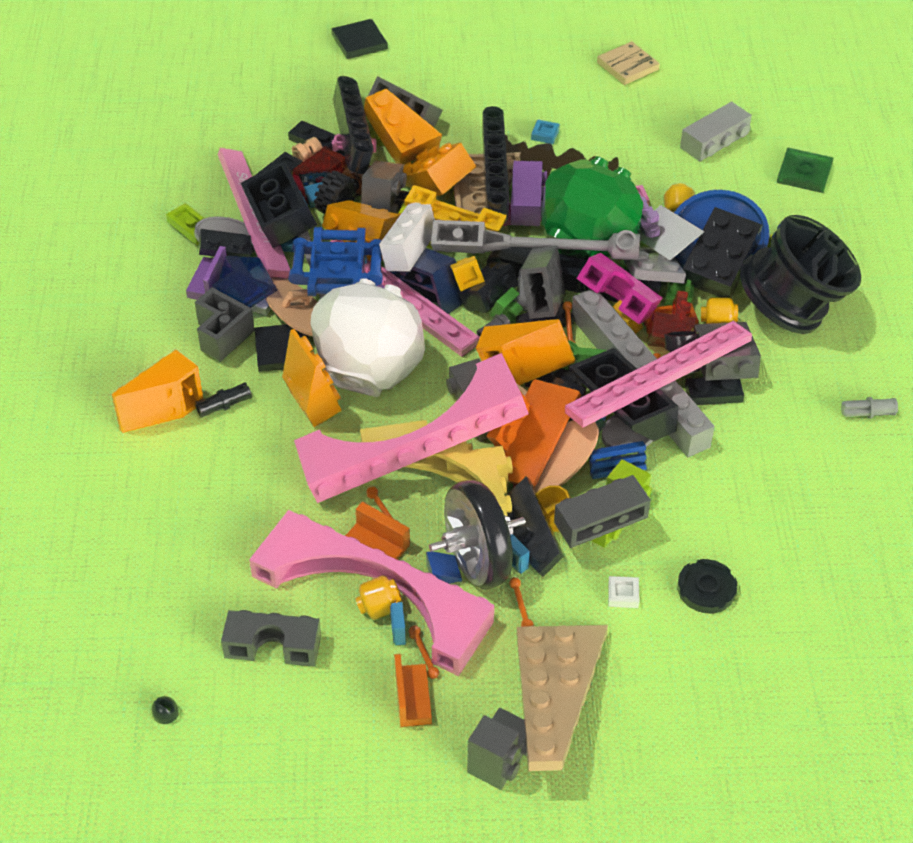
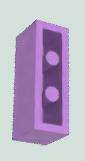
M513 161L511 225L540 226L545 183L547 180V171H542V162Z

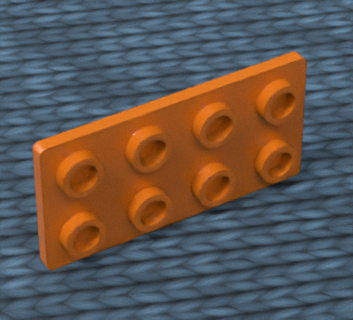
M536 379L532 381L526 395L522 394L529 414L490 430L487 434V437L495 447L503 446L505 456L511 457L513 473L508 474V482L517 485L527 476L534 488L570 418L565 413V405L581 397V393L578 390Z

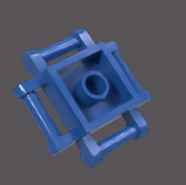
M314 227L313 241H307L304 238L293 240L294 258L288 280L295 285H307V295L310 297H316V294H327L335 288L353 285L359 282L360 279L371 280L375 283V286H379L383 280L381 272L382 253L379 246L382 240L374 239L370 243H366V228H358L357 230H323L322 227ZM322 240H351L357 242H322ZM304 254H311L310 272L302 270ZM365 255H371V266L368 273H364Z

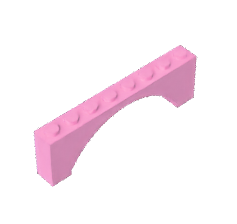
M502 353L477 363L476 373L461 397L437 419L412 433L385 441L349 442L323 435L320 430H317L294 440L307 484L317 503L528 415L529 413L522 394Z
M290 510L286 512L249 559L252 577L276 589L281 583L326 572L355 573L372 578L384 575L389 580L394 579L399 591L416 606L430 630L434 643L432 645V664L457 676L461 674L494 622V604H491L487 599L476 597L465 592L457 585H450L437 579L431 573H424L411 567L405 561H398L387 556L379 549H372L361 544L353 537H346L335 532L329 526H322L310 520L307 516L296 514Z

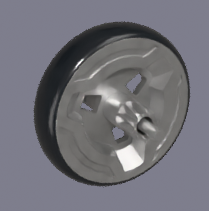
M471 479L460 481L454 484L446 494L444 503L446 533H443L442 541L429 544V549L432 552L444 548L447 553L452 552L462 573L472 585L481 589L494 588L505 582L511 573L513 552L510 535L513 534L514 527L524 525L526 521L524 517L510 520V517L504 515L496 497L484 483Z

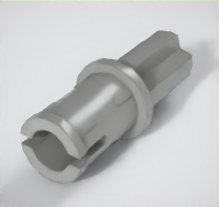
M867 397L866 400L843 401L841 404V413L845 417L867 416L871 419L873 416L896 415L898 412L896 398L873 399L872 397Z

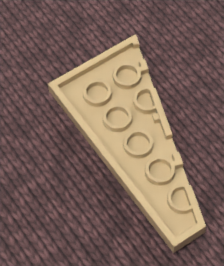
M521 152L506 153L509 189L513 179V161H520ZM469 154L477 167L453 186L455 206L480 214L482 209L486 208L483 154Z

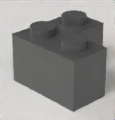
M375 160L362 176L361 203L370 205L372 208L386 209L388 212L399 213V204H396V196L399 195L400 190L406 185L407 175L403 173L404 164Z
M211 287L195 301L197 320L200 325L197 328L200 350L221 362L255 331L252 308Z
M500 707L493 718L484 715L468 739L467 773L499 790H502L507 780L512 782L520 767L518 762L523 755L527 756L524 719Z

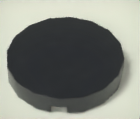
M700 559L696 563L691 565L689 563L683 567L679 573L677 591L680 599L688 607L698 612L712 614L722 612L731 606L736 598L738 582L736 577L734 579L731 570L726 565L716 560Z

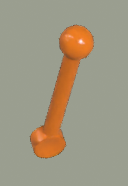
M566 301L562 307L566 314L567 339L573 341L570 311L572 303Z
M369 487L367 489V497L374 499L382 513L393 518L378 497V489L376 487Z
M513 577L509 581V585L514 589L523 620L521 627L533 626V621L528 619L519 588L521 581L519 578Z
M412 626L409 628V636L415 639L428 667V677L436 679L439 676V670L433 666L420 638L421 630L418 626Z

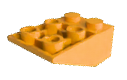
M449 142L441 148L435 146L429 151L424 149L415 156L417 160L412 164L411 162L405 164L403 168V173L407 175L405 186L410 188L413 185L437 192V196L445 194L477 166L461 142L452 145Z
M559 319L485 326L476 346L481 361L502 353L518 385L570 365L576 360Z
M292 329L289 335L282 378L290 393L315 428L342 411L337 402L341 397L334 387L330 375L324 369L326 368L325 364L317 353L314 354L313 348L306 336L304 335L300 338L295 329Z
M174 350L112 394L120 431L124 433L184 418L195 410V401L203 399L198 366L178 350Z

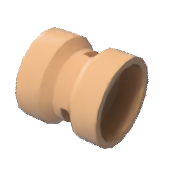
M315 137L306 140L305 144L298 143L292 146L293 156L303 161V167L309 165L311 161L317 162L324 158L322 145Z

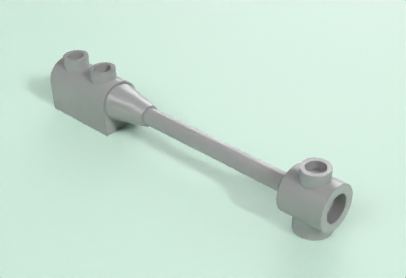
M433 220L431 239L433 251L448 253L462 252L475 254L508 249L510 247L538 248L558 245V249L608 251L612 259L639 260L640 234H634L629 230L613 233L608 241L511 237L508 234L487 230L485 222Z

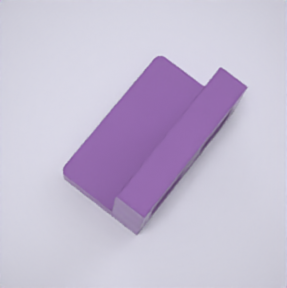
M220 246L214 258L203 256L186 289L187 298L198 300L211 287L218 290L228 270L225 247Z

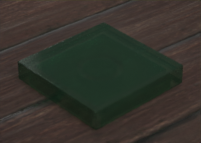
M787 147L776 183L824 193L834 158Z

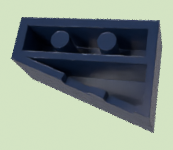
M425 248L410 271H389L447 314L463 305L458 293L459 287L450 266L457 263L455 258Z

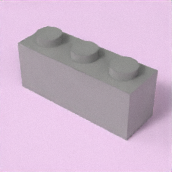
M731 101L682 129L680 148L700 162L741 137H745L750 131L752 115Z

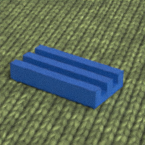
M639 441L593 450L589 457L590 476L592 479L608 477L621 459L642 470H647L645 463L646 454L644 452L646 450L645 443ZM637 452V454L628 455V456H621V455H623V454H629V453ZM611 457V459L596 461V459Z

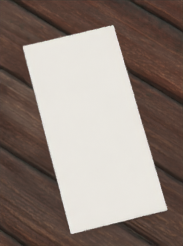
M662 205L655 209L659 213V220L651 223L659 226V236L647 237L639 229L640 241L668 260H671L704 233V231Z

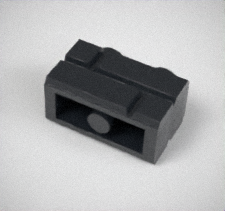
M490 262L481 269L485 282L463 291L458 289L464 308L468 311L475 312L477 310V312L487 313L495 305L496 301L510 288H516L518 280L511 264Z

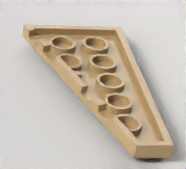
M608 625L517 627V647L529 771L563 769L572 742V735L575 727H577L582 706H584L594 676L595 666L601 655L603 642L607 637Z

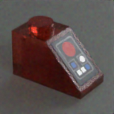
M324 146L292 171L293 175L297 174L303 186L322 182L323 177L327 178V174L329 172L332 173L334 170L342 173L347 164L344 156Z

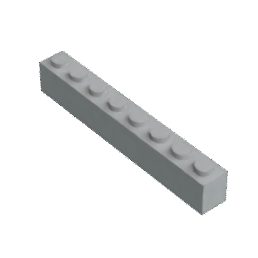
M590 289L573 296L572 314L574 315V322L597 349L607 351L615 348L637 369L656 360V357L600 292L596 293ZM676 381L659 388L678 405L677 431L669 434V436L687 458L711 448L715 426Z

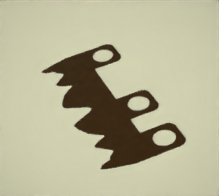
M505 135L506 153L521 152L520 161L542 162V170L547 171V178L552 168L558 169L578 160H586L584 155L574 148H570L560 156H556L551 143L538 144L528 148L525 141L512 145L508 141V136ZM618 157L608 161L609 170H617L619 167Z

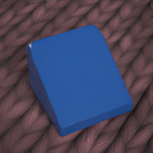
M431 551L426 552V564L429 573L448 584L462 581L455 555Z

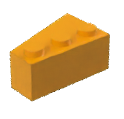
M384 89L366 97L364 106L365 116L395 163L405 165L416 160L415 156L422 150L428 149L429 151L435 146H440L442 134L389 90Z
M347 200L327 205L322 227L326 230H357L358 228H366V243H370L374 239L383 240L401 213L396 214L388 212L386 209H376L370 205ZM341 240L343 242H357L351 240ZM365 255L367 260L371 262V255Z

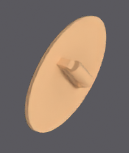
M267 278L264 281L263 294L270 308L293 329L313 336L310 324L311 314L317 301L307 295V289L292 284L287 279Z
M574 420L567 422L533 489L535 494L549 485H564L580 470L592 454L598 440L599 430L595 422L585 427H581Z

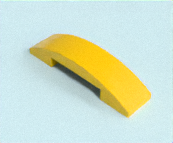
M413 185L404 200L406 206L411 203L431 204L435 220L485 222L486 229L500 232L507 218V215L483 208L481 213L478 214L436 200L437 192Z

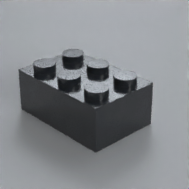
M284 160L240 183L262 231L273 248L317 226Z
M714 207L702 230L704 233L699 236L683 267L686 273L684 283H687V280H691V284L697 289L720 298H731L741 280L740 268L742 263L754 254L761 240L762 224Z

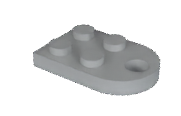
M639 247V260H624L630 274L638 280L684 283L686 273L676 258L673 257L671 260H668L652 248Z

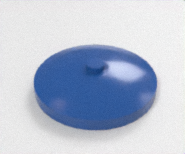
M729 190L701 192L685 200L674 212L684 220L703 230L714 207L762 224L761 240L754 254L758 250L768 247L769 225L765 214L754 201L740 193ZM698 238L675 256L682 269Z

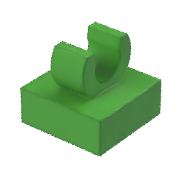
M687 280V283L669 282L665 306L691 303L694 285L691 284V280Z
M513 287L510 288L496 301L489 315L493 318L497 314H504L513 323L518 314L523 310L522 306L515 302L520 293Z

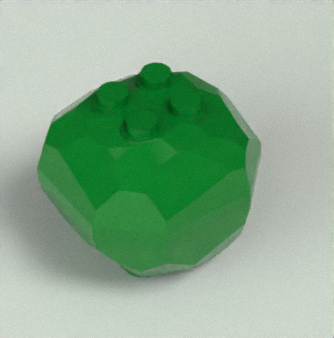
M599 156L590 161L578 160L552 171L545 183L541 210L545 238L608 241L613 233H619L623 230L639 234L643 201L635 184L631 181V172L623 167H618L617 170L611 171L608 168V161ZM558 249L559 254L585 260L599 253H602L607 258L611 257L608 251Z

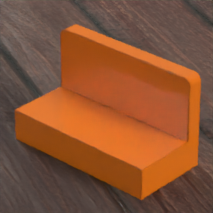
M362 501L355 509L356 524L345 536L353 537L361 544L372 549H379L387 556L398 560L410 546V528Z
M394 654L400 727L431 725L432 715L426 664L402 666L401 654Z

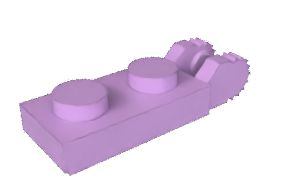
M640 194L643 201V210L639 229L647 237H658L660 228L658 225L651 223L659 220V213L653 210L652 206L649 207L646 198Z

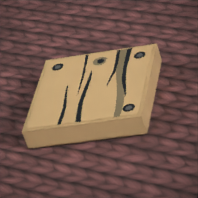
M632 41L597 56V63L624 85L659 70L660 66L659 62Z

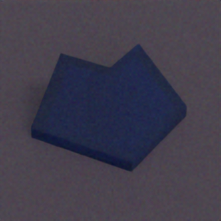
M225 256L219 281L212 285L216 290L250 308L278 290L259 257Z

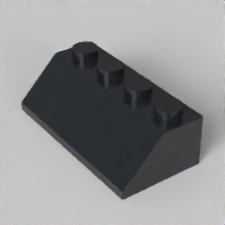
M615 348L569 366V371L591 392L637 370ZM660 389L613 412L631 430L652 441L677 431L678 405Z

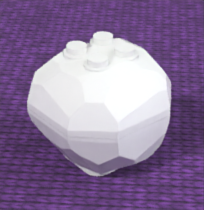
M360 279L359 282L353 285L332 289L314 306L310 323L318 355L326 366L324 369L330 375L334 386L378 397L382 389H391L405 379L422 360L425 351L422 320L415 306L402 298L400 288L394 285H385V288L375 286V283L371 280Z

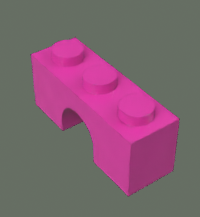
M602 253L590 257L577 277L579 281L594 292H605L618 301L621 300L622 303L618 309L638 324L649 319L662 300L660 295Z

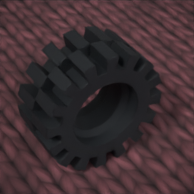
M338 171L329 172L327 178L323 177L322 185L319 184L317 187L319 191L315 192L317 198L314 199V203L316 204L315 208L325 214L329 204L347 200L354 201L353 195L357 192L355 189L357 184L354 179Z

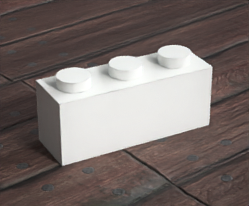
M411 203L407 205L383 238L379 246L386 271H410L432 239L433 220L435 219L431 204Z

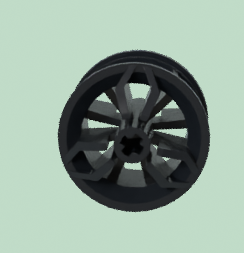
M790 215L780 222L776 232L772 235L771 247L758 250L742 263L740 279L749 299L769 320L788 331L807 334L820 326L823 318L829 311V302L842 300L860 286L861 270L851 250L833 231L812 218L802 215Z

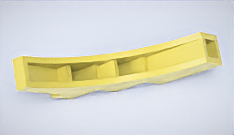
M427 420L360 429L361 442H377L397 438L426 426ZM464 441L405 466L407 468L430 471L450 478L457 483L463 480H478L492 491L504 515L507 516V513L512 512L510 495L505 496V493H507L508 474L513 473L511 457L505 456L503 446L473 450L472 443L467 444Z

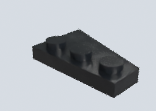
M525 476L507 494L510 495L512 512L507 513V516L510 517V520L521 517L525 518L526 523L524 525L514 527L513 535L530 551L529 564L544 577L564 555L551 526L547 522L543 507L533 490L532 482Z

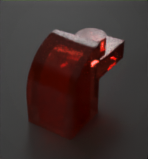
M677 291L673 299L671 314L653 313L649 323L647 345L665 348V333L692 330L696 318L689 317L691 302H687L688 292Z

